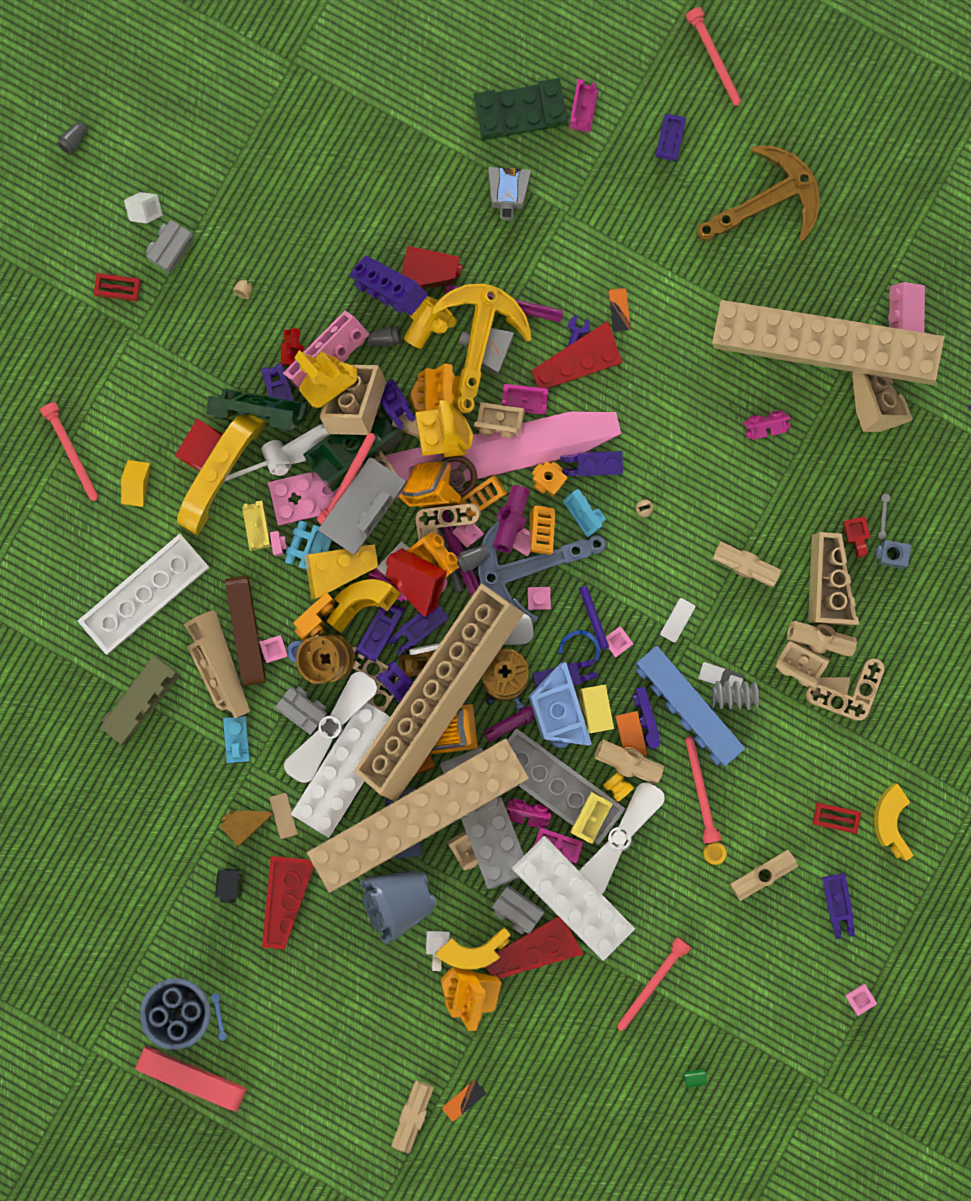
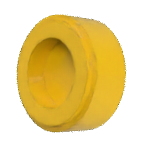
M711 842L705 846L703 855L708 863L718 865L725 860L727 852L721 843Z

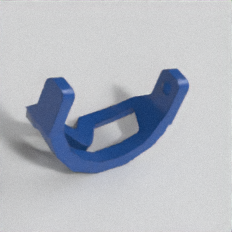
M577 630L567 634L561 640L558 654H562L564 651L563 646L570 637L574 635L587 636L594 642L596 648L594 658L595 661H599L601 648L598 640L591 633Z

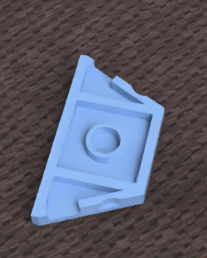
M562 662L529 695L541 737L545 740L592 745L567 664Z

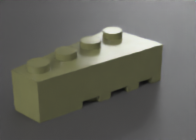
M153 656L140 675L130 684L126 694L121 695L117 700V706L112 712L109 711L101 721L103 725L100 728L121 745H125L181 674L161 658Z

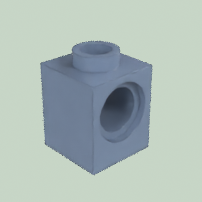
M884 540L876 547L875 558H878L877 564L901 569L908 567L911 545ZM888 549L896 551L897 558L895 560L888 557Z

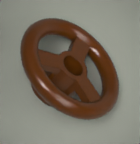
M460 455L445 457L441 460L448 461L449 463L454 461L461 462L456 470L450 471L449 485L457 489V493L461 498L474 489L477 482V470L468 458ZM468 467L471 479L468 486L464 489L465 476L463 472ZM455 474L459 475L457 481L452 480V476Z

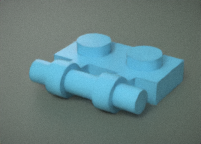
M299 520L297 528H294L292 533L294 537L291 545L287 547L285 552L287 554L285 563L293 565L297 557L301 559L299 568L307 570L305 555L328 552L333 540L322 534L316 525H313L311 533L306 532L308 523ZM302 538L308 540L304 552L298 550Z

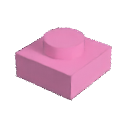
M475 523L459 525L452 532L466 548H469L484 535Z
M523 528L517 533L512 548L526 557L530 554V532Z
M279 531L270 532L273 555L275 557L283 556V550L287 549L285 536H281Z
M528 587V610H551L550 587Z
M621 626L606 636L609 644L608 649L615 658L633 645V642Z
M281 635L259 642L267 664L288 657Z
M865 984L844 995L857 1016L877 1005Z

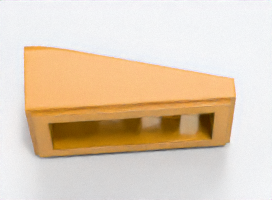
M495 475L462 497L460 504H466V500L470 499L482 511L508 493ZM491 483L498 492L496 496L489 486ZM482 489L486 490V492L491 498L490 500L486 499L485 495L481 491ZM476 493L483 502L481 506L474 497ZM469 508L465 514L472 518L476 515V512L471 511V508Z
M534 506L529 514L530 552L552 555L555 509ZM537 541L547 542V545H545V544H539V543H536V542H537Z

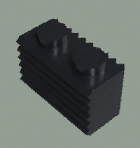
M218 869L215 897L220 898L222 903L236 902V899L242 896L241 892L243 890L241 888L244 882L242 879L245 872L238 869Z

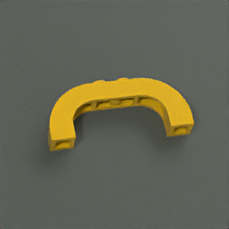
M251 413L249 415H238L233 420L191 485L178 513L177 523L197 536L200 534L209 519L208 510L214 497L246 446L252 440L255 442L258 440L267 425L265 420Z

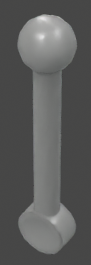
M889 494L881 496L883 508L881 530L878 533V537L881 540L887 536L885 524L887 502L890 501Z

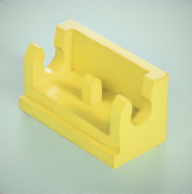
M261 500L256 501L255 504H243L242 509L249 550L272 547L264 502Z
M606 685L577 690L578 701L588 734L614 729Z
M590 792L570 833L593 844L613 803Z

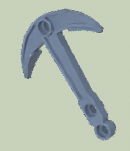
M497 521L484 537L482 545L486 546L490 557L478 565V576L481 584L490 588L531 618L532 622H537L538 617L524 609L515 598H511L505 584L562 563L568 564L587 558L591 553L599 554L605 548V540L601 536L596 535L592 536L588 541L582 539L564 545L560 549L554 550L552 555L540 554L505 565H498L496 549L493 548V542L500 524ZM598 540L601 543V546L599 548H595L593 546V541ZM573 547H577L580 550L578 555L572 553ZM489 574L495 576L494 582H489L487 580V576Z

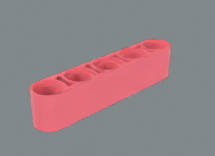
M144 1046L135 1067L141 1073L235 1112L239 1110L247 1091L246 1088L147 1046Z

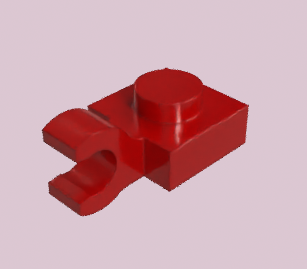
M297 328L285 329L283 332V338L286 342L281 343L280 365L289 367L296 360L294 357L298 351L304 352V345H299L300 329Z
M866 517L843 521L847 544L854 543L856 558L865 557L868 552L864 540L871 538Z

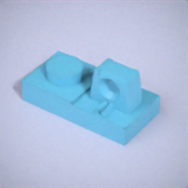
M579 489L563 500V503L587 538L603 526L602 523L606 518L600 509L592 511L586 497L582 495Z
M247 716L223 718L227 763L250 761Z

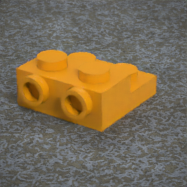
M433 531L407 550L447 571L446 577L459 568L456 555L447 551L444 547L443 538Z
M326 592L293 622L297 627L294 631L304 641L314 636H321L325 632L323 628L326 626L321 618L323 616L325 618L329 617L337 603Z

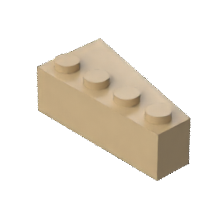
M819 532L812 535L808 623L859 625L854 607L856 606L855 600L852 597L850 587L851 579L846 567L847 559L842 534Z

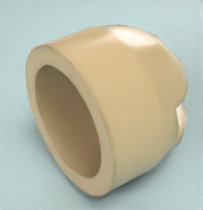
M240 280L235 285L233 292L241 298L249 299L253 289L252 284H247L246 280Z
M644 499L637 503L636 513L638 516L647 518L653 513L654 506L651 501ZM650 505L649 509L643 511L639 509L640 507Z

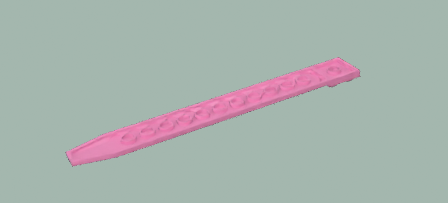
M567 412L525 422L522 425L521 436L514 435L513 439L501 437V433L492 432V435L474 434L472 447L466 450L467 455L461 456L468 458L474 464L477 470V479L537 466L539 463L544 464L546 461L549 463L558 461L560 456L588 452L621 435V430L616 412ZM421 447L384 455L397 475L406 482L416 464L441 461L445 458L444 453L422 456ZM450 462V471L456 470L461 462ZM365 463L361 465L358 471L362 469ZM467 467L463 472L465 482H469L471 479V474ZM315 472L268 482L278 526L318 517L322 510L329 507L338 490L337 488L332 492ZM457 474L452 476L453 481H457L459 479V475ZM294 493L297 496H301V500H298V505L289 502V498Z

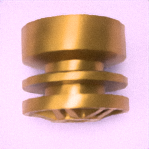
M332 634L306 639L300 645L296 655V664L300 674L309 682L317 684L344 679L350 674L355 660L354 651L350 643L340 635Z
M500 649L482 675V682L486 692L494 699L505 702L515 700L521 696L526 690L529 680L527 662L521 654L510 649ZM503 669H507L508 673H511L507 675V678H503V675L499 674L503 672Z

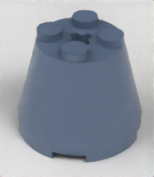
M413 870L369 876L360 880V887L365 890L364 897H362L364 907L373 928L382 933L383 936H380L384 944L395 941L431 914L433 907L437 906L434 895L428 891L427 885L429 882L424 872L419 873Z
M171 978L156 984L147 992L140 1007L144 1033L153 1043L165 1049H181L194 1044L203 1036L210 1022L211 1010L206 994L198 985L186 979ZM185 1004L182 1008V1013L178 1014L176 1006Z

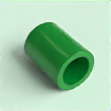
M704 1069L684 1072L686 1088L707 1085Z

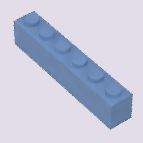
M658 646L654 647L635 664L638 667L635 670L643 680L647 678L651 682V690L658 697L662 695L667 701L665 703L667 709L672 714L676 712L680 716V724L687 731L692 730L696 735L694 740L702 749L706 747L711 754L708 756L717 766L719 764L726 766L745 749Z

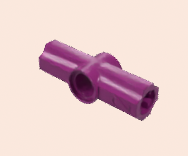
M512 486L506 505L497 514V521L500 524L493 542V548L497 551L511 553L517 533L526 524V517L523 514L530 495V490L526 487Z

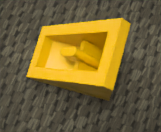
M127 461L121 477V504L144 507L150 463Z

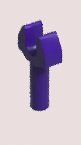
M577 315L569 320L568 328L571 329L572 335L568 346L579 340L581 335L589 333L590 324L588 319L585 320L582 328H577L575 325L578 318Z

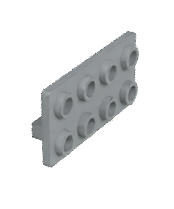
M369 458L319 527V531L355 555L403 489L406 481L373 458Z

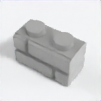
M172 220L160 227L158 231L160 236L155 243L151 242L146 249L148 261L170 275L195 239L191 232Z
M299 686L296 689L290 687L275 709L308 734L313 735L318 729L320 721L327 717L328 713L325 712L327 707L318 700H315L314 703L306 698L309 694Z
M508 884L492 905V908L495 909L493 914L503 921L506 918L513 922L511 927L521 934L524 931L529 934L545 912Z

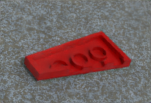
M608 321L534 368L531 372L537 388L550 389L622 364V359Z
M271 856L262 940L263 948H286L314 868L310 859Z
M557 916L497 951L500 958L487 965L486 968L491 976L501 979L584 954L567 924Z

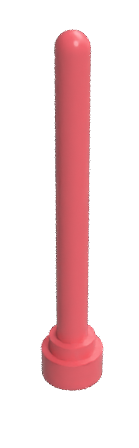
M697 7L689 11L685 16L689 24L696 27L732 103L738 106L741 103V99L703 23L705 21L703 10L701 7Z
M52 402L43 406L40 409L43 418L51 421L89 499L96 501L98 495L59 419L60 409L56 402Z
M369 433L366 436L329 507L320 512L317 518L320 524L324 522L354 480L376 437L373 433Z
M688 736L685 742L705 830H703L704 835H702L703 842L706 844L722 840L720 831L717 832V828H714L695 741L692 736Z
M676 937L673 941L672 952L618 1023L617 1027L620 1031H624L679 956L687 955L691 947L680 938Z

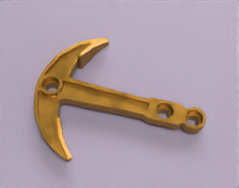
M773 146L752 147V153L763 157L776 168L780 166L788 178L738 207L730 208L716 215L710 222L701 223L697 230L698 238L702 241H710L714 235H721L738 226L741 221L791 197L798 196L803 208L801 210L802 226L799 240L803 242L814 227L820 204L818 185L813 173L795 154ZM806 176L808 181L803 183L800 181V177ZM728 217L730 222L725 224L722 222V218ZM708 227L711 232L705 234L702 229Z

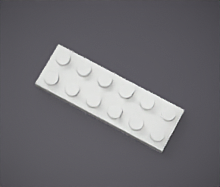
M179 534L82 616L78 622L103 652L109 655L210 567L186 539Z
M368 702L350 718L291 815L329 838L364 783V780L354 772L355 768L391 716Z
M545 836L512 867L534 892L603 961L635 930Z

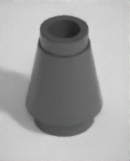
M78 121L58 137V147L68 155L76 152L88 128Z
M393 325L373 331L367 336L369 346L396 347V344H401V334L398 326L393 327Z
M482 545L459 552L460 555L457 556L461 570L465 573L475 569L490 557L486 546Z

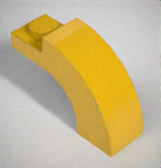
M374 579L358 581L343 589L334 598L339 605L331 612L326 622L342 633L360 610L369 606H378L388 611L401 593L384 581Z
M892 784L881 795L876 805L874 827L881 846L886 847L891 844L892 847L890 849L897 859L901 858L907 861L914 855L898 832L897 819L901 810L911 802L898 784Z
M503 927L488 942L475 948L464 947L451 937L435 952V955L443 962L456 968H482L500 958L495 949L498 947L501 950L510 941L508 937L511 934Z

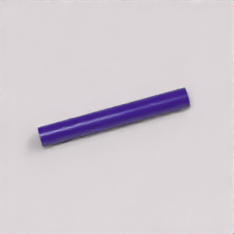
M582 586L579 588L599 646L601 650L607 649L609 644L587 586Z

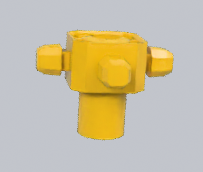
M429 296L425 298L412 316L409 315L413 322L403 337L409 344L420 349L423 348L432 331L438 334L445 333L447 328H453L457 323L456 318L448 308L433 314L431 310L438 300Z

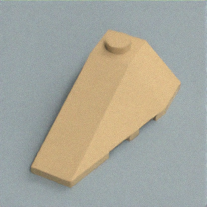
M852 372L856 413L863 432H881L912 420L905 398L902 394L898 395L892 386L894 383L892 378Z

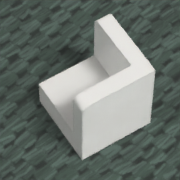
M140 192L124 200L130 221L149 223L163 216L157 194Z

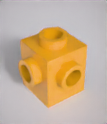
M546 461L544 465L539 463L532 472L534 475L532 482L535 483L533 487L542 494L547 492L550 496L554 497L568 477L562 473L563 469L555 462L550 464ZM545 476H550L552 479L546 480Z

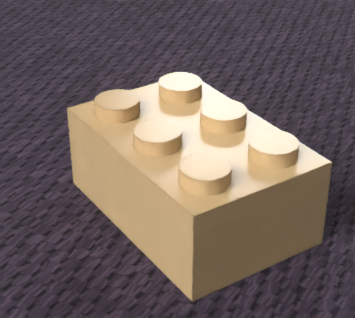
M352 365L357 368V381L323 406L320 419L328 434L368 435L371 432L387 383L379 365Z

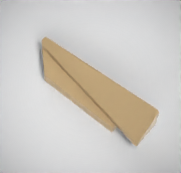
M209 611L186 622L184 626L194 640V643L187 646L215 706L220 710L227 709L231 711L234 718L248 713L250 709L216 611Z

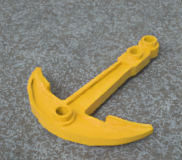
M466 284L451 290L442 296L431 310L435 314L445 308L463 305L464 303L475 305L465 367L462 369L457 390L459 397L455 400V408L462 414L469 413L474 409L473 398L477 396L481 378L480 369L495 311L506 316L505 320L523 336L526 342L531 340L528 320L515 299L503 290L488 284ZM488 292L492 294V300L487 297ZM470 378L474 381L473 386H470L468 383ZM465 400L469 402L468 408L464 406Z

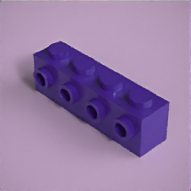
M366 255L349 274L355 281L353 285L360 292H366L375 300L378 298L388 307L391 304V307L400 314L405 312L412 316L428 296L414 280Z

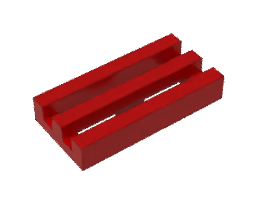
M96 273L93 295L138 302L141 279ZM101 279L135 284V286L128 287L121 285H113L100 283ZM99 288L133 292V295L100 291Z
M816 802L812 825L857 834L861 812ZM823 808L856 816L855 820L821 813L820 811ZM819 817L854 824L853 828L821 822Z

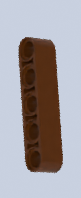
M245 575L225 579L243 686L266 683L249 577Z

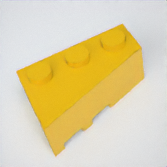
M375 544L361 546L355 555L346 549L305 555L311 599H317L326 592L329 593L378 567Z

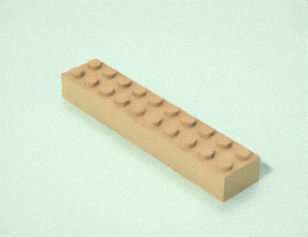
M721 300L712 344L714 349L935 385L944 336Z
M480 584L354 772L380 795L397 801L525 613L490 588Z
M504 739L310 850L307 854L328 892H333L527 781L529 777L508 740Z

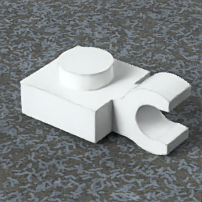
M427 931L426 954H433L432 971H441L442 960L435 955V952L449 940L450 932Z

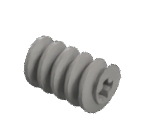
M716 681L711 692V708L714 709L716 703H719L720 709H723L725 703H728L729 709H732L734 703H737L738 710H741L743 703H745L747 710H750L752 704H755L757 710L759 704L757 683L752 682L749 688L748 683L743 682L740 688L738 681H734L732 687L729 681H725L723 687L720 681Z

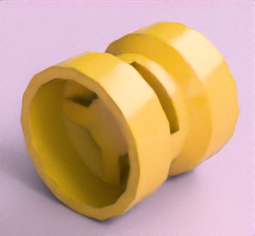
M619 772L603 784L606 790H612L613 798L617 802L634 789L630 783L623 781L624 775Z

